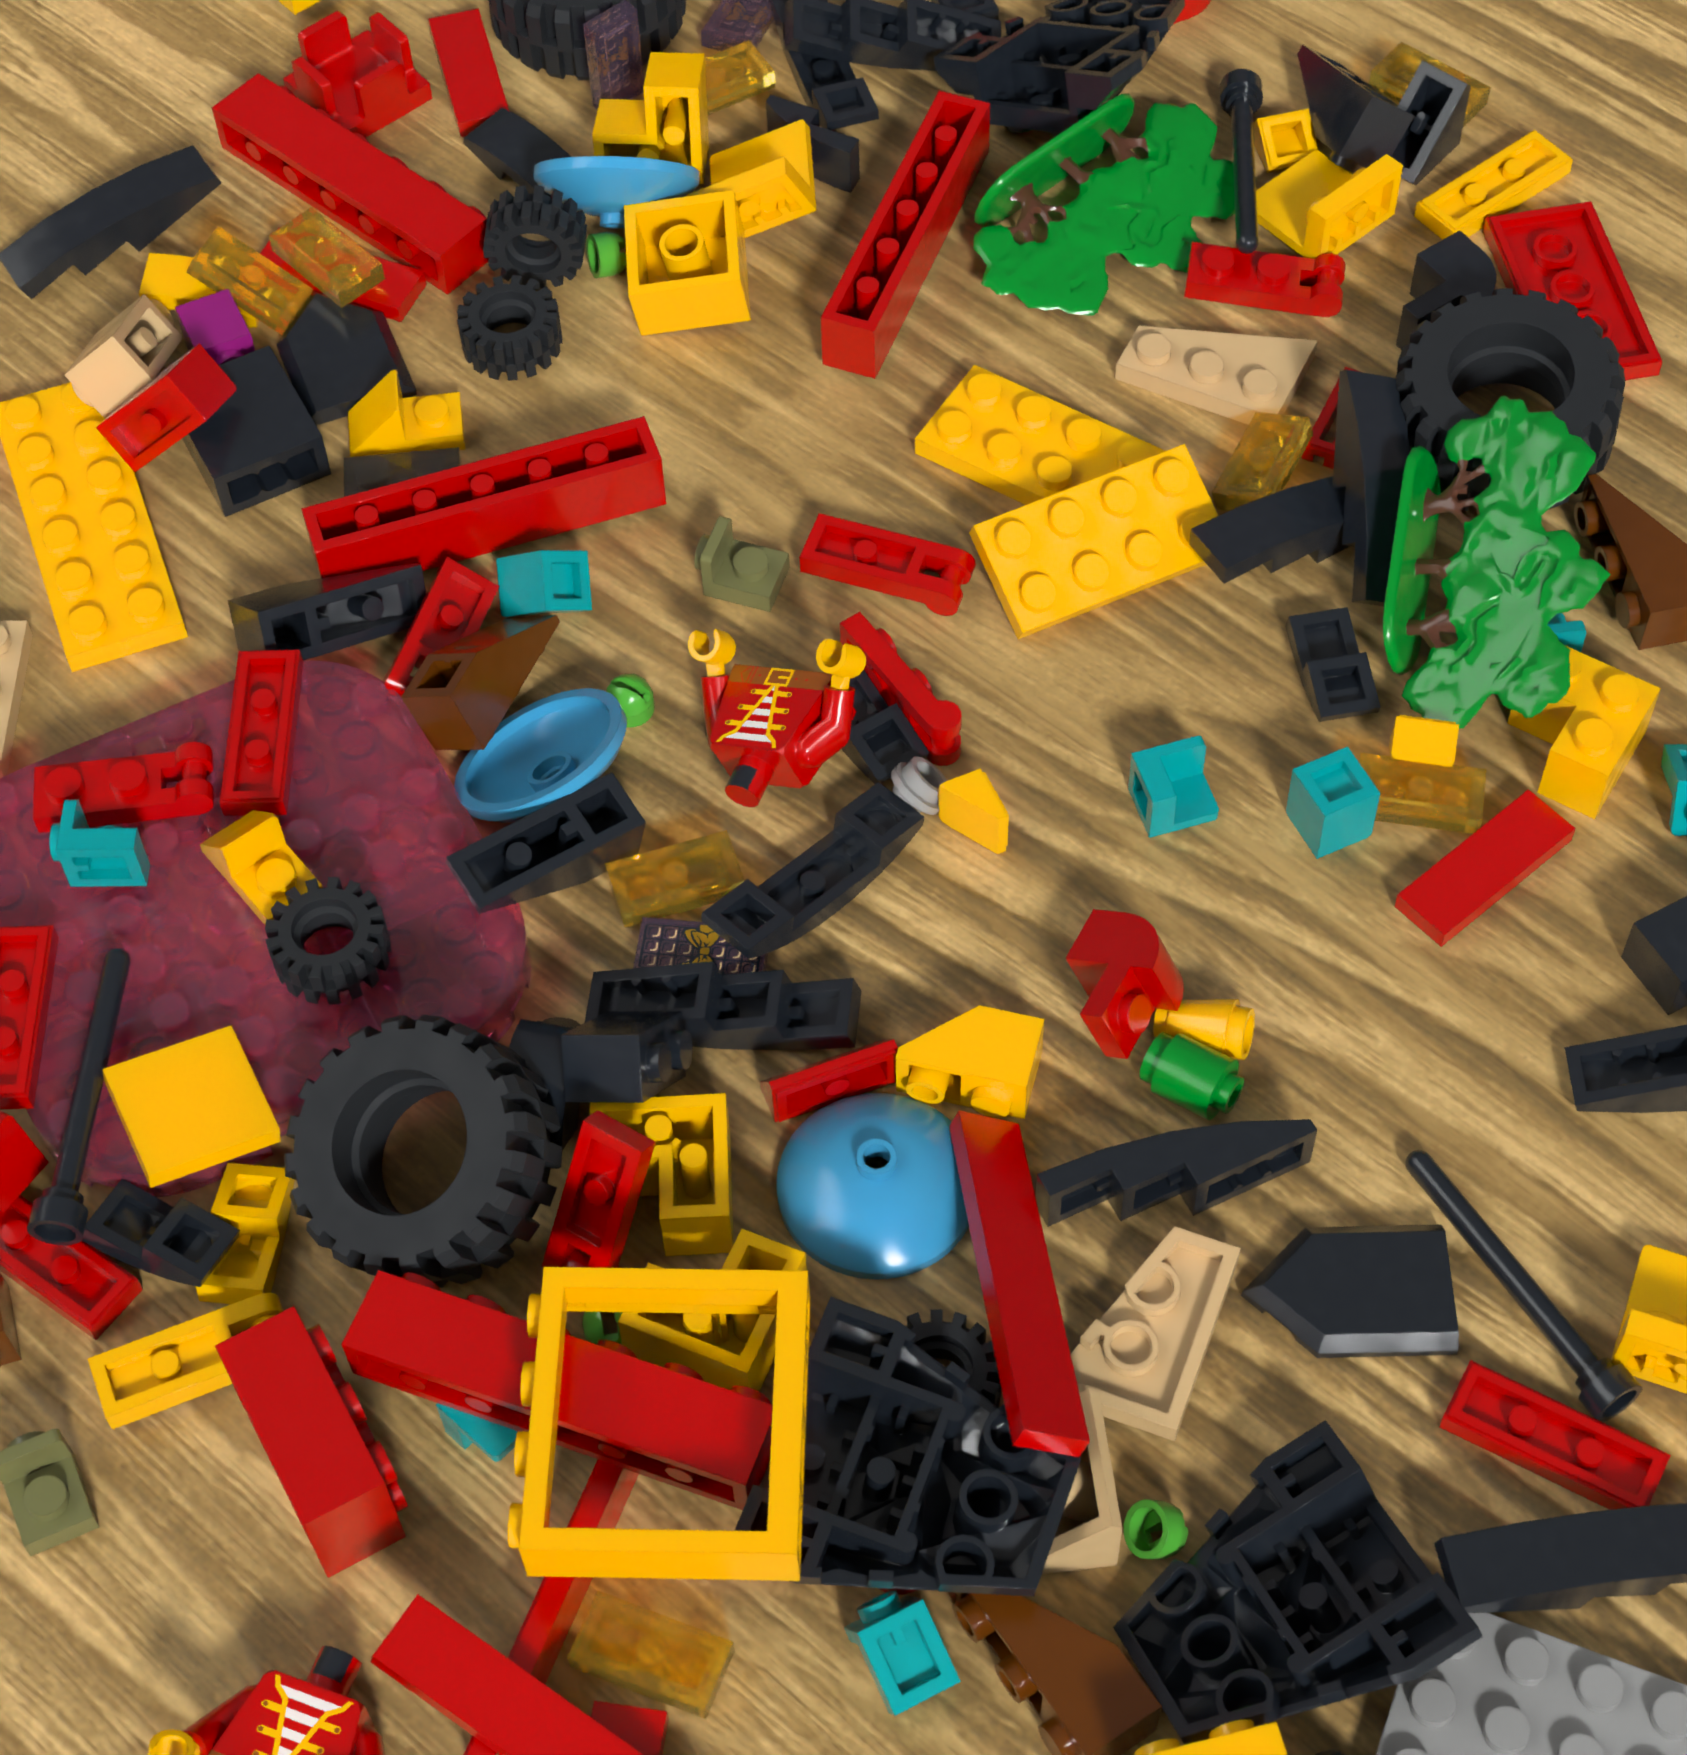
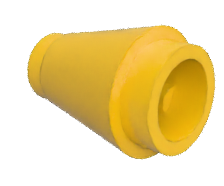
M1182 999L1178 1011L1156 1009L1153 1034L1154 1037H1157L1160 1033L1165 1032L1174 1037L1182 1033L1234 1059L1245 1060L1252 1044L1255 1011L1253 1008L1241 1006L1239 999Z

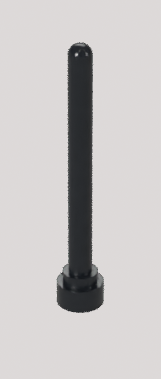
M1236 69L1227 73L1220 82V104L1222 109L1231 116L1236 246L1240 252L1250 254L1258 247L1253 115L1262 105L1263 87L1262 80L1258 74L1248 69Z
M113 948L104 957L52 1185L45 1188L42 1192V1197L36 1198L32 1204L27 1231L32 1237L45 1243L74 1245L83 1239L89 1212L83 1205L84 1196L79 1193L104 1083L102 1069L107 1068L131 964L130 955L122 948Z
M1423 1150L1412 1151L1407 1156L1405 1162L1408 1172L1578 1376L1575 1385L1581 1391L1578 1399L1593 1418L1606 1422L1629 1407L1642 1392V1386L1623 1364L1614 1365L1609 1358L1600 1359L1433 1158Z

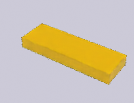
M1533 130L1417 202L1414 217L1442 240L1459 230L1467 237H1470L1483 228L1485 217L1508 213L1568 175L1571 171L1573 159L1536 130Z

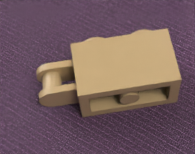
M143 294L94 335L64 376L72 383L73 390L79 399L88 406L94 407L106 418L155 379L183 339V336L174 327V320L169 310L158 300H149Z

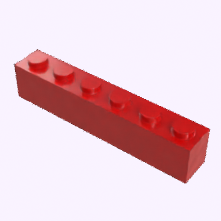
M257 73L212 107L223 149L399 264L424 271L426 281L445 294L449 295L489 262V258H485L483 253L487 218L478 208L465 205L448 194L437 182L426 180L410 170L399 158L395 156L390 157L371 145L360 133H352L333 121L324 110L314 109L297 98L286 86H278Z
M938 91L821 315L823 365L876 379L989 153L990 103Z
M642 416L301 508L320 577L325 578L411 563L421 564L422 571L440 567L447 557L458 562L666 505L667 503L662 458L646 418Z
M378 1270L341 1344L352 1373L516 1431H529L531 1407L522 1406L521 1374L524 1362H535L537 1338L528 1337L527 1321L506 1314L499 1304L479 1295H469L465 1300L442 1292L438 1285L421 1275L404 1273L402 1277H398ZM565 1329L556 1445L743 1510L753 1484L760 1486L770 1462L773 1407L771 1401L765 1395L752 1388L735 1385L728 1390L705 1382L699 1373L682 1364L668 1362L661 1367L637 1359L636 1354L620 1343L611 1340H599L597 1344L571 1336V1333Z

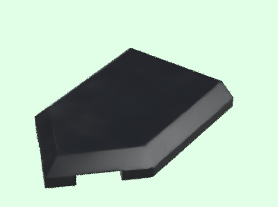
M313 291L276 344L289 380L316 426L348 416V411L390 371L397 369L403 398L417 395L415 385L384 313Z
M1442 1224L1304 1228L1242 1291L1241 1296L1261 1313L1267 1311L1296 1335L1295 1340L1316 1358L1457 1355L1459 1351V1329L1446 1233Z

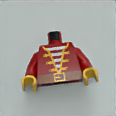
M714 629L715 644L710 652L708 635L705 632L694 630L688 639V650L697 661L706 663L707 676L701 677L708 745L730 776L724 790L726 795L739 805L756 807L759 805L768 785L799 789L808 785L821 765L849 742L851 724L856 714V710L853 707L855 688L849 686L850 678L853 679L859 676L866 665L864 652L861 648L852 644L845 643L842 645L840 641L824 639L819 644L816 652L817 665L823 672L734 664L730 674H725V665L735 655L736 644L734 639L727 632Z
M322 1646L306 1681L277 1670H269L262 1676L257 1685H247L185 1730L168 1729L155 1734L149 1741L147 1755H385L383 1737L374 1729V1723L365 1705L347 1697L362 1663L345 1651L331 1646Z

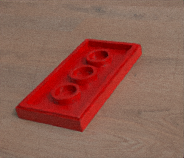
M1592 201L1485 217L1483 234L1506 289L1513 288V294L1528 295L1529 290L1546 293V300L1558 304L1560 299L1576 306L1578 308L1577 315L1582 319L1589 315L1603 328L1602 338L1608 337L1613 341L1619 353L1618 363L1624 368L1625 380L1659 375L1663 361Z

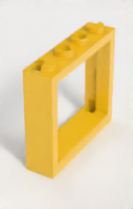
M588 1267L543 1268L541 1294H530L527 1308L528 1337L537 1338L535 1362L523 1363L521 1374V1402L523 1407H531L529 1431L517 1432L514 1451L516 1477H525L523 1503H511L508 1516L509 1548H519L527 1576L800 1581L811 1306L808 1271ZM567 1312L777 1315L767 1531L549 1528Z

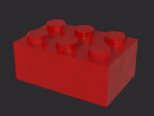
M293 1306L215 1345L236 1393L327 1578L405 1538L406 1535L397 1512L407 1508L408 1504L396 1481L398 1480L397 1475L380 1441H375L366 1422L367 1417L349 1381H344L336 1364L337 1359L319 1323L306 1330L298 1312Z

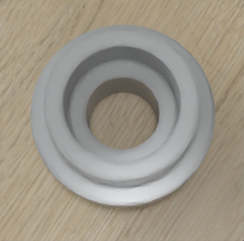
M915 756L908 763L900 762L891 771V779L895 785L892 789L893 793L919 813L937 814L939 812L938 788L940 784L947 781L945 776L931 762L922 757Z

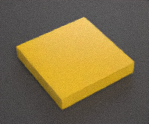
M232 1025L102 1069L105 1085L150 1188L281 1142L280 1128Z

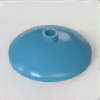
M581 156L551 159L535 164L534 180L539 186H545L544 191L550 196L553 190L556 189L563 192V203L572 198L578 203L577 211L583 210L584 214L600 217L599 226L625 228L624 205L685 197L699 186L700 172L692 166L666 160L621 156Z
M582 688L545 697L520 709L500 722L494 736L484 750H470L458 769L454 782V791L463 809L475 818L501 823L516 822L600 779L616 758L626 733L627 717L616 697L607 691Z
M867 1093L846 1097L830 1103L812 1114L798 1127L787 1142L780 1158L776 1178L779 1210L782 1220L794 1241L804 1252L823 1266L847 1276L863 1279H891L910 1275L933 1265L946 1256L958 1244L969 1228L949 1128L952 1121L935 1108L910 1097L889 1093ZM874 1157L884 1158L888 1161L886 1166L877 1169L871 1168L865 1163Z

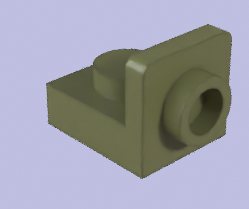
M722 516L718 517L711 535L704 534L700 538L694 560L695 568L701 570L704 596L771 612L790 569L789 553L733 539L732 519Z
M59 1429L23 1434L11 1441L6 1449L0 1451V1480L4 1485L23 1546L30 1556H34L99 1528L75 1455Z

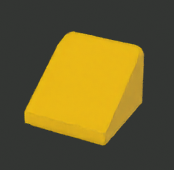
M1309 109L1257 118L1253 123L1254 146L1267 173L1288 169L1311 152L1318 150Z
M1406 715L1396 716L1389 741L1390 757L1402 761L1452 767L1455 762L1459 724Z
M980 768L940 784L938 788V816L941 821L996 854L1005 852L1006 846H1008L1009 814L986 773L982 772Z

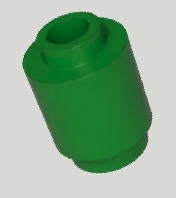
M1165 1032L1160 1033L1147 1050L1139 1074L1141 1080L1151 1084L1152 1093L1206 1120H1212L1219 1111L1228 1114L1237 1103L1244 1086V1078L1238 1076V1060L1182 1033L1174 1037Z

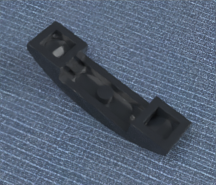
M769 0L781 44L794 79L806 105L819 110L820 126L825 129L834 130L879 119V110L864 78H856L849 61H835L785 50V4L788 0Z
M878 782L836 813L833 831L758 887L749 879L745 880L703 911L701 921L747 958L775 951L822 924L863 891L912 840L923 826L924 816Z

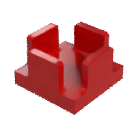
M335 11L299 32L298 40L302 56L291 62L293 73L283 78L284 86L289 88L297 98L314 109L324 110L333 121L352 133H360L367 138L432 99L430 83L414 69L407 36L380 12L369 17L371 32L367 29L351 39L347 17L340 11Z

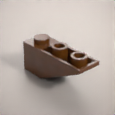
M1588 475L1581 501H1578L1575 505V523L1580 535L1588 537L1595 552V561L1611 574L1605 582L1608 581L1615 597L1616 615L1620 625L1623 628H1629L1638 650L1687 641V544L1599 475Z
M557 615L507 617L427 655L401 699L435 750L485 749L559 625L560 620Z
M956 1592L955 1599L957 1602L952 1605L958 1622L973 1642L978 1643L984 1639L1000 1661L995 1664L996 1673L1009 1695L1019 1704L1027 1699L1043 1722L1038 1726L1040 1736L1052 1755H1121L1157 1730L1162 1706L1116 1644L1023 1596Z

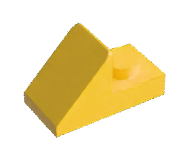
M397 369L390 371L348 411L349 446L352 462L466 450L460 392L403 398Z
M253 810L200 844L202 852L264 925H266L267 919L274 920L271 909L276 901L286 906L289 905L285 892L295 886L301 895L308 892L305 881L316 878L286 844L279 819L274 813ZM317 880L319 888H323L322 884Z

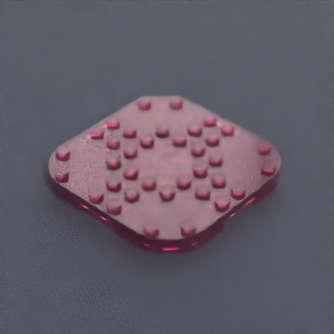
M303 661L287 815H276L279 819L286 844L317 878L323 888H327L328 877H339L343 890H345L349 881L353 880L360 883L363 894L370 890L376 897L378 906L381 905L392 952H387L390 960L387 971L377 969L380 981L373 988L364 981L361 982L360 987L363 995L352 1000L348 990L340 992L341 1004L329 1005L326 993H321L318 1004H313L306 1001L303 991L298 997L288 992L286 983L281 984L272 963L265 941L268 938L265 932V925L206 857L200 847L202 842L243 817L224 816L219 804L235 679L28 765L0 779V927L54 925L59 936L34 1109H26L46 1149L56 1162L104 957L113 948L126 950L130 955L131 964L107 1067L232 1025L280 1128V1137L286 1135L290 1116L299 1117L305 1100L299 1098L298 1094L307 1078L317 1081L324 1071L319 1062L333 1047L342 1051L351 1047L348 1041L349 1035L367 1025L382 1032L381 1023L385 1018L406 1015L417 1020L425 1014L443 1017L455 1024L461 1023L498 1042L516 1020L514 1010L523 994L524 988L529 989L531 978L530 947L520 905L516 903L479 914L447 866V856L482 839V836L467 809L461 804L462 800L422 729L399 694L394 689H387L384 681L361 669L345 664L328 661ZM188 742H200L210 746L213 750V771L207 776V781L213 785L214 807L211 811L195 816L114 825L122 828L138 829L150 862L147 886L70 887L61 863L54 862L51 857L49 846L50 832L39 833L33 820L34 767L172 752L178 746ZM180 781L167 782L166 788L175 787ZM344 927L322 929L308 938L304 944V949L308 953L315 955L337 952L350 943L353 939V932ZM104 1082L81 1182L91 1187L94 1182L115 1187L121 1179H125L155 1197H166L193 1191L222 1179L228 1162L253 1165L272 1156L273 1153L271 1147L267 1146L150 1188Z

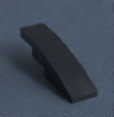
M788 0L785 4V50L835 61H849V63L895 69L936 71L933 57L963 38L978 32L984 36L1002 37L1001 21L926 0H903L898 7L874 0H845L842 6L821 0Z
M194 145L142 164L90 190L42 220L0 252V260L18 288L30 299H33L72 265L77 267L86 276L127 241L140 252L222 182Z
M1343 370L1339 374L1332 489L1345 491L1342 545L1355 547L1352 602L1384 606L1403 472L1407 456L1410 453L1408 431L1400 406L1401 399L1396 388V378Z
M1333 476L1287 488L1241 505L1192 528L1189 545L1224 584L1262 564L1270 573H1273L1308 554L1316 563H1319L1350 547L1342 545L1345 491L1332 489Z
M713 961L593 972L584 1023L607 1011H682L683 1030L690 1032L693 1047L787 1051L855 1048L862 991L854 978L792 983L784 970L722 975Z
M1687 1025L1565 1047L1577 1111L1626 1113L1687 1111Z
M1311 1119L1239 1121L1170 1131L1104 1148L1038 1173L1036 1183L1038 1211L1047 1227L1108 1200L1119 1220L1123 1221L1180 1194L1194 1216L1309 1163L1312 1157L1317 1128Z
M1687 1503L1594 1511L1526 1521L1442 1537L1434 1545L1445 1582L1468 1613L1579 1609L1594 1597L1656 1595L1670 1584L1687 1583Z

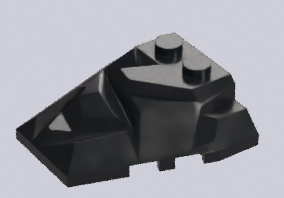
M1058 0L1044 6L1046 16L1039 17L1024 26L1023 18L1019 16L1005 21L1006 36H984L978 32L963 38L933 57L935 70L956 93L974 95V99L990 103L991 125L1007 126V129L1014 133L1031 130L1051 132V135L1056 137L1109 100L1117 97L1127 84L1143 70L1184 9L1185 0Z
M830 1297L809 1348L800 1581L790 1582L810 1585L1034 1596L1082 1458L1013 1446L1005 1404L998 1407L968 1384L971 1376L953 1361L946 1368L914 1344L916 1334L899 1321ZM770 1462L760 1486L753 1484L734 1531H767Z
M1326 1420L1266 1457L1250 1474L1255 1484L1254 1489L1230 1515L1219 1509L1205 1524L1211 1536L1187 1563L1174 1559L1113 1626L1184 1745L1210 1739L1209 1733L1213 1729L1232 1721L1248 1719L1253 1721L1254 1726L1418 1679L1483 1637L1477 1624L1438 1572L1434 1575L1431 1574L1378 1502L1362 1468Z

